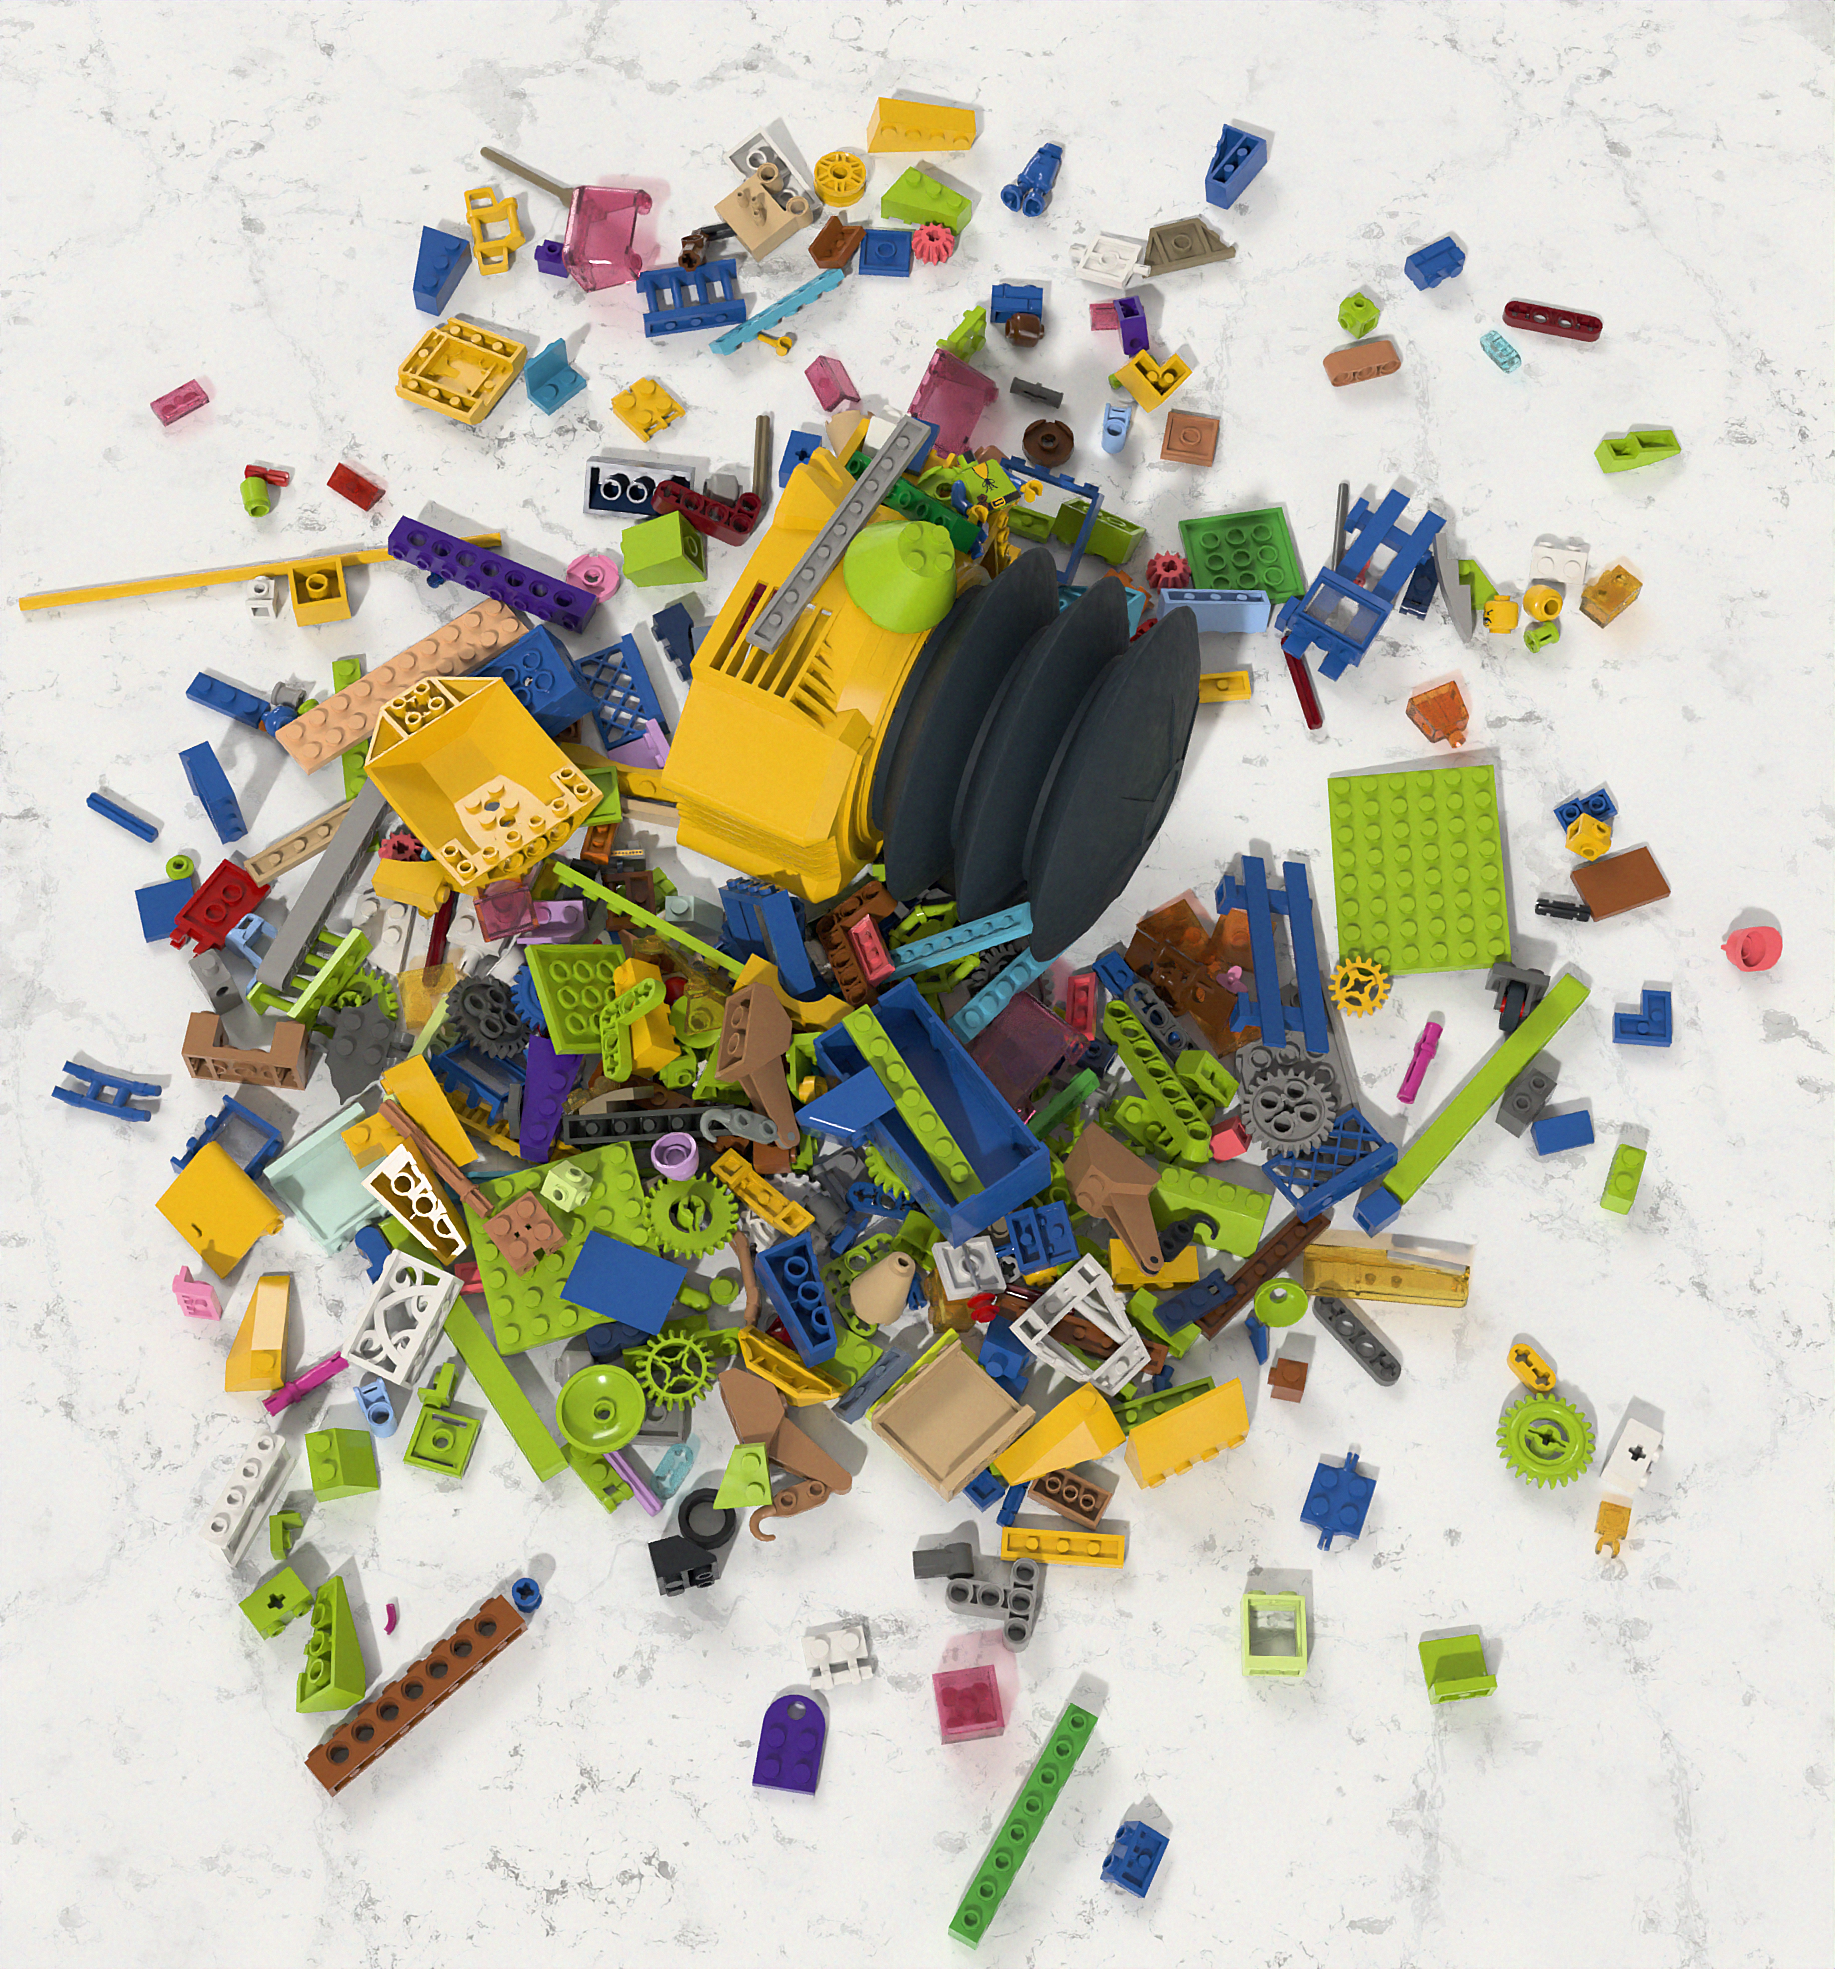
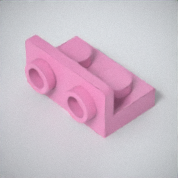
M181 1266L180 1274L175 1275L173 1279L172 1291L176 1294L178 1305L181 1306L184 1315L220 1321L222 1307L214 1287L204 1281H194L189 1267Z

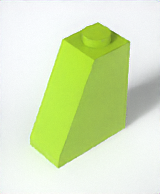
M720 1034L693 1091L692 1098L694 1100L748 1106L750 1099L738 1080L730 1083L715 1079Z

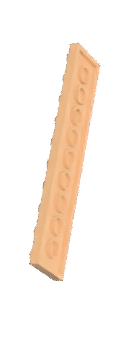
M490 597L275 732L276 739L309 776L372 736L381 706L426 677H465L519 642L518 639L527 634L529 630L502 600L497 601Z

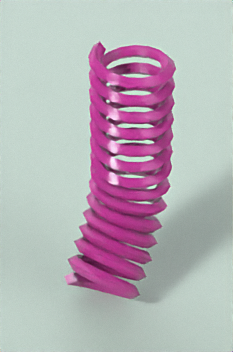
M394 1604L386 1605L388 1624L384 1630L388 1632L387 1635H391L397 1622Z

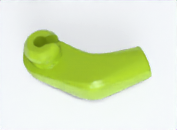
M684 1277L675 1299L696 1311H708L712 1306L709 1295L690 1287Z

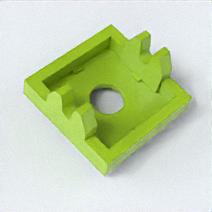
M979 305L973 311L966 310L963 313L965 319L947 340L939 339L936 342L938 346L936 353L946 361V370L954 375L961 367H966L971 356L976 351H980L985 345L986 309Z

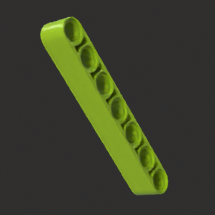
M1121 1000L1108 1002L1105 1007L1102 1026L1104 1034L1112 1045L1118 1046V1055L1183 1154L1192 1160L1205 1158L1208 1154L1212 1135L1209 1124L1127 1004Z

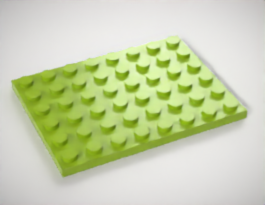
M1494 765L1327 778L1340 966L1346 967L1345 959L1347 958L1352 964L1356 963L1357 956H1360L1362 963H1366L1368 958H1371L1372 967L1378 964L1382 965L1379 971L1380 974L1387 973L1388 976L1488 969L1492 968L1494 963H1512ZM1357 969L1359 974L1363 976H1373V974L1367 970ZM1346 974L1342 979H1349L1348 974Z

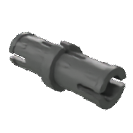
M1014 377L1010 387V393L1029 398L1032 403L1036 404L1038 401L1056 409H1059L1064 395L1062 392L1042 387V383L1037 382L1033 384Z

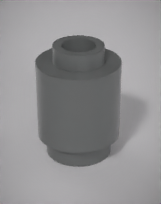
M822 1192L814 1195L804 1206V1209L815 1217L813 1223L825 1236L831 1234L836 1236L847 1226L845 1222L847 1215L828 1195L824 1196Z

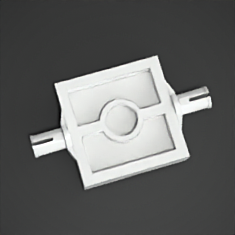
M1096 234L1092 243L1086 248L1082 249L1071 245L1068 250V256L1081 259L1076 269L1077 278L1123 289L1129 277L1134 273L1148 277L1151 271V266L1138 263L1143 254L1142 246Z

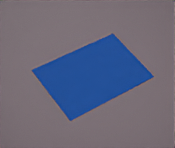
M590 1230L560 1298L657 1336L688 1268Z

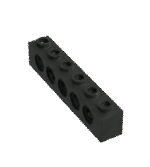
M738 1105L563 1115L564 1145L654 1141L673 1132L687 1133L693 1138H705L700 1130V1120L707 1110L743 1108ZM716 1120L709 1122L708 1128L713 1136H737L721 1122Z

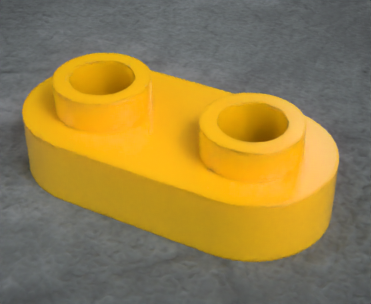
M817 1075L805 1076L803 1082L799 1083V1097L801 1100H805L806 1105L828 1092L825 1078Z

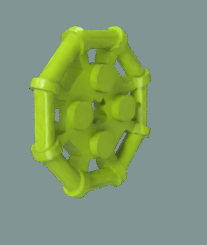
M951 901L947 904L916 905L915 910L895 930H890L888 934L890 938L889 951L900 947L901 944L907 945L952 929L956 920H958L956 901ZM945 915L944 921L928 919L930 916ZM920 921L922 925L910 937L906 936ZM980 951L917 972L915 978L912 979L917 985V991L920 994L942 992L950 994L954 992L953 988L975 967H979L981 963L979 959ZM960 963H962V964L949 976V974H950ZM936 975L941 980L936 982H926L927 979H931L930 976ZM905 976L896 980L899 983H901L907 978H909V976Z

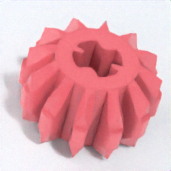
M931 222L928 227L921 224L919 230H915L913 234L912 249L915 252L916 259H923L924 265L932 262L935 266L937 261L945 263L947 257L952 256L955 240L951 235L950 228L943 229L942 223L934 226Z
M1168 550L1164 556L1157 553L1154 559H1150L1148 562V570H1146L1145 575L1146 580L1149 581L1150 589L1157 588L1158 595L1161 588L1183 589L1189 585L1191 569L1188 566L1187 558L1180 559L1179 552L1174 556L1170 555Z
M401 829L399 835L390 832V840L382 839V848L378 850L379 858L403 862H423L420 855L424 846L412 832L406 835L405 831Z

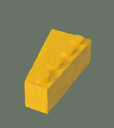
M878 97L866 129L868 153L970 150L976 136L975 111Z
M634 958L626 960L614 970L613 981L615 983L616 998L646 978H653L663 982L659 966ZM664 1001L629 1025L632 1057L631 1074L649 1079L681 1054L680 1046L675 1045L673 1040L677 1035L675 1027L669 1025L668 1016L671 1014L668 1004H664Z
M411 1136L404 1140L361 1183L446 1267L471 1243L472 1240L468 1227Z

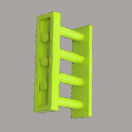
M324 924L303 961L321 970L313 981L295 975L290 985L304 991L296 1003L278 997L277 995L281 991L257 982L246 996V999L258 1015L262 1016L267 1008L272 1006L287 1012L286 1015L290 1020L306 1025L309 1032L316 1022L321 1006L328 1007L373 949V946L359 929L353 928L348 936L343 938L328 932V928ZM319 941L338 947L329 960L311 953Z

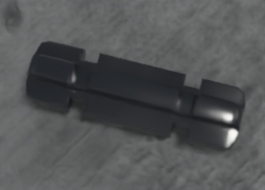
M1538 898L1535 904V913L1544 916L1549 913L1550 917L1573 920L1574 917L1576 921L1588 922L1591 908L1580 904L1579 907H1576L1574 903L1555 900L1551 903L1549 899Z

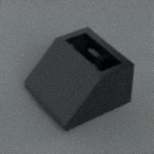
M675 1535L648 1543L660 1596L665 1594L668 1597L677 1596L684 1593L686 1588L697 1586V1588L709 1587L715 1583V1580L720 1579L716 1555L683 1537Z

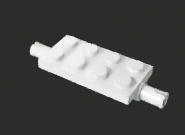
M543 860L533 865L531 873L529 875L526 874L522 884L504 879L491 883L488 889H484L480 898L470 895L465 896L446 935L448 942L460 945L464 951L458 966L455 968V973L463 978L466 973V976L472 978L479 959L484 958L488 954L500 957L543 867Z

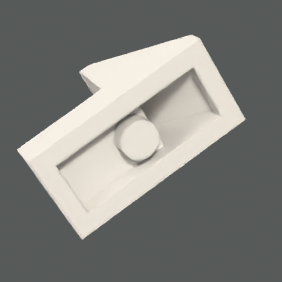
M885 405L879 418L872 416L862 453L874 458L906 414L911 417V414Z

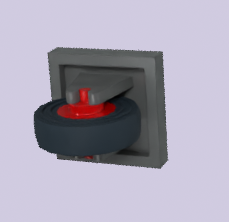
M1510 962L1494 963L1487 978L1485 989L1497 992L1493 1009L1501 1012L1499 1019L1500 1030L1514 1032L1519 1017L1527 1018L1532 1001L1541 1002L1549 987L1551 976L1544 975V972L1538 969L1530 968L1523 970L1516 968V965Z

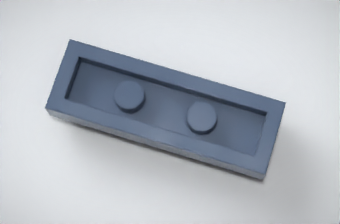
M893 1346L831 1410L838 1418L852 1425L863 1417L866 1409L875 1400L881 1398L886 1393L887 1388L897 1378L902 1377L914 1360L907 1352Z

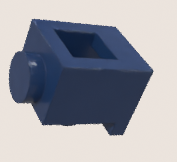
M1096 1037L1094 1041L1074 1044L1071 1051L1074 1054L1073 1063L1084 1070L1089 1068L1097 1077L1104 1079L1117 1058L1118 1046L1114 1044L1111 1046Z

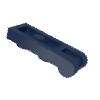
M1434 556L1427 560L1425 566L1420 563V565L1415 567L1399 613L1407 615V613L1417 616L1416 619L1425 620L1439 583Z
M1218 1268L1212 1271L1206 1278L1155 1308L1152 1315L1167 1335L1171 1337L1231 1300L1238 1291L1232 1284L1229 1285L1224 1279L1225 1274ZM1214 1286L1219 1291L1215 1296L1209 1290Z

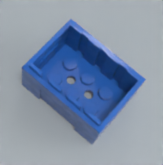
M539 624L518 639L519 642L478 672L473 671L466 677H502L525 709L552 739L600 704L564 643L543 625ZM527 678L533 679L530 685L525 686Z

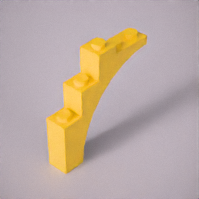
M511 821L506 827H511L515 822ZM387 858L381 859L371 880L376 896L434 912H439L442 904L447 902L450 890L480 898L484 889H488L491 884L463 890L437 860L403 862ZM533 866L520 875L506 880L522 884L526 874L529 875Z

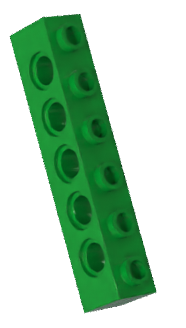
M856 450L846 470L858 481L873 458ZM902 476L899 477L882 501L910 521H926L937 526H944L949 531V538L952 541L953 547L967 554L981 530L980 527Z

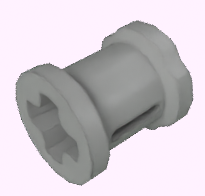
M278 682L271 694V704L291 707L297 713L299 707L306 701L307 693L303 689L297 691L286 687L283 682Z
M1008 1255L998 1260L1001 1271L1004 1269L1002 1264L1004 1261L1007 1264L1014 1263L1016 1266L1013 1270L1015 1274L1013 1277L1010 1274L1003 1275L1005 1283L1017 1280L1022 1274L1019 1271L1016 1257Z

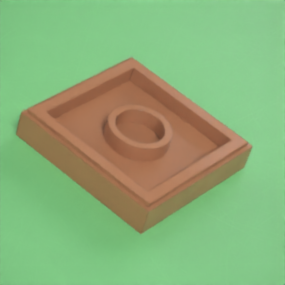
M1168 412L1160 459L1211 467L1220 420Z

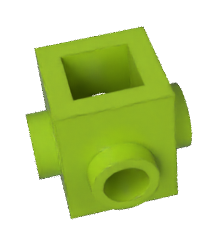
M1358 292L1353 297H1347L1342 301L1339 306L1340 310L1337 321L1343 329L1348 330L1359 340L1377 327L1380 310L1375 307L1370 299L1365 298Z
M680 1042L674 1044L680 1046L681 1054L656 1073L658 1080L663 1081L667 1090L692 1086L696 1080V1073L699 1072V1062L691 1047L685 1046Z

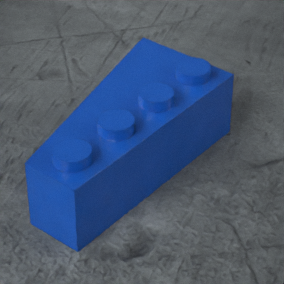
M810 1231L757 1253L754 1270L806 1367H813L835 1357L838 1342L830 1310L827 1306L823 1282L820 1279L818 1262L813 1251Z

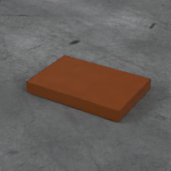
M1646 846L1573 871L1570 875L1582 901L1591 908L1590 916L1594 922L1669 897L1671 893Z

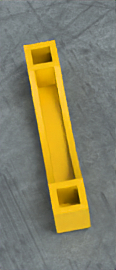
M562 742L559 747L579 770L616 766L620 794L674 804L678 803L674 801L675 795L661 786L663 769H646L621 764L604 757L589 746Z

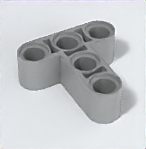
M1018 1559L1013 1564L1009 1585L956 1578L947 1585L945 1603L950 1611L957 1614L1004 1621L1002 1643L1008 1651L1020 1653L1028 1647L1030 1642L1039 1567L1033 1559ZM1021 1570H1027L1032 1573L1033 1577L1028 1581H1023L1018 1578L1017 1573ZM961 1590L968 1597L964 1601H956L952 1598L951 1594ZM986 1595H992L997 1598L998 1603L994 1606H987L982 1602V1598ZM1016 1600H1024L1028 1603L1029 1607L1024 1611H1019L1013 1607L1012 1603ZM1012 1630H1020L1025 1637L1020 1641H1014L1009 1637L1008 1633Z

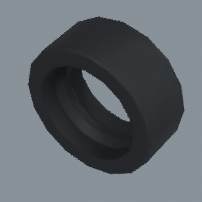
M702 1488L690 1493L679 1506L678 1512L681 1535L684 1539L705 1550L720 1548L727 1543L735 1532L737 1521L735 1508L722 1509L725 1514V1524L718 1533L703 1536L694 1532L689 1523L690 1513L698 1504L715 1502L719 1490L712 1488Z

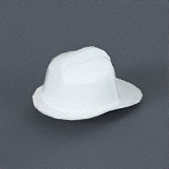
M525 927L522 928L517 937H519L522 934ZM515 939L508 952L486 975L494 980L497 979L499 983L507 985L508 988L518 984L513 980V976L522 975L518 967L521 965L528 966L524 948L521 944H517V939Z

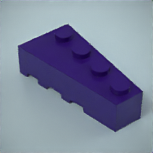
M530 1034L519 1140L520 1158L544 1165L550 1162L563 1128V1115H567L586 1066V1054L556 1055L552 1040Z

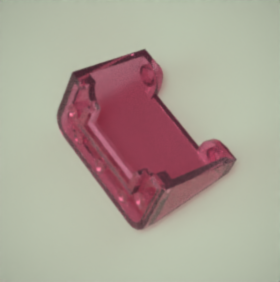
M582 185L574 188L562 249V261L566 270L586 293L639 280L643 263L641 256L632 248L637 214L647 215L652 207L651 196L643 189Z
M937 348L907 413L911 414V417L940 425L939 435L932 448L937 450L938 457L947 459L951 452L958 457L969 450L973 451V448L969 447L972 433L984 407H989L991 402L995 403L997 401L999 388H996L994 380L954 354Z

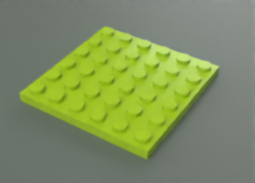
M630 1141L617 1142L478 1184L480 1186L479 1191L495 1206L490 1216L487 1215L485 1219H482L467 1203H462L502 1358L583 1334L589 1328L598 1324H615L617 1322L615 1319L560 1298L590 1230L662 1258L659 1246L654 1245L656 1237L647 1236L649 1228L643 1225V1219L646 1218L642 1215V1209L646 1207L644 1204L645 1194ZM565 1160L579 1167L584 1173L594 1179L589 1190L591 1196L587 1203L582 1207L574 1208L570 1212L559 1208L554 1202L540 1193L549 1170ZM531 1191L568 1243L549 1257L542 1247L535 1251L533 1254L539 1261V1264L519 1278L482 1225ZM529 1224L525 1226L528 1229L532 1228ZM517 1232L516 1234H514V1235L516 1236V1238L519 1237L518 1232Z

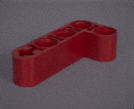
M669 480L658 484L651 499V505L656 512L667 515L679 511L696 530L735 547L742 546L748 539L762 506L761 499L755 493L746 492L740 496L733 509ZM710 517H714V518H716L718 521H714V520H712Z

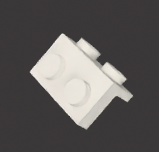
M1539 542V546L1532 547L1529 578L1583 585L1588 553L1581 552V547L1565 546V550L1554 549L1555 544Z

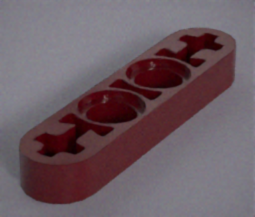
M1520 301L1507 303L1502 315L1504 323L1511 327L1585 342L1598 340L1603 328L1601 320L1594 316ZM1512 312H1516L1517 316H1513ZM1541 315L1547 321L1539 323L1536 322L1533 317ZM1566 320L1569 323H1571L1572 326L1564 328L1560 326L1558 322Z

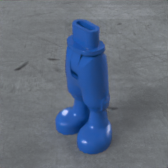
M1046 143L1044 147L1037 150L1022 173L1018 175V186L1008 184L1003 187L1000 196L1003 203L1010 210L1018 212L1022 206L1024 215L1028 217H1035L1043 212L1046 206L1043 196L1052 189V182L1061 163L1062 148ZM1033 188V192H1030L1025 198L1026 193Z

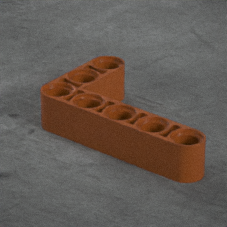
M877 880L867 883L826 914L816 927L818 937L845 999L849 1005L855 1007V1010L865 1004L872 1008L878 1004L877 998L881 995L877 986L874 987L867 982L847 932L867 914L873 917L878 924L890 915L897 906V900Z

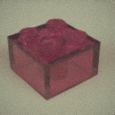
M994 1664L932 1674L931 1685L941 1745L1003 1736L1005 1725Z

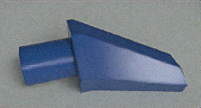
M1251 1317L1244 1324L1251 1332L1249 1339L1261 1366L1268 1360V1328L1265 1325L1261 1327L1255 1317Z
M1164 1365L1160 1375L1152 1376L1154 1393L1173 1387V1384L1170 1382L1175 1371L1173 1367Z

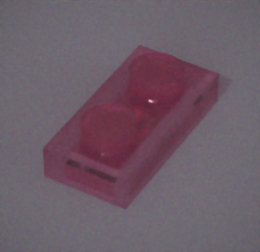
M193 379L151 402L150 407L160 422L166 427L210 401L208 395L197 381Z

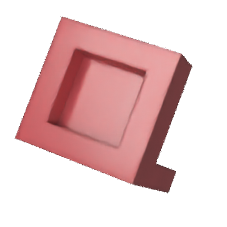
M1238 1115L1210 1127L1212 1135L1209 1148L1213 1153L1216 1163H1222L1247 1152L1252 1136L1245 1134V1125L1241 1123Z

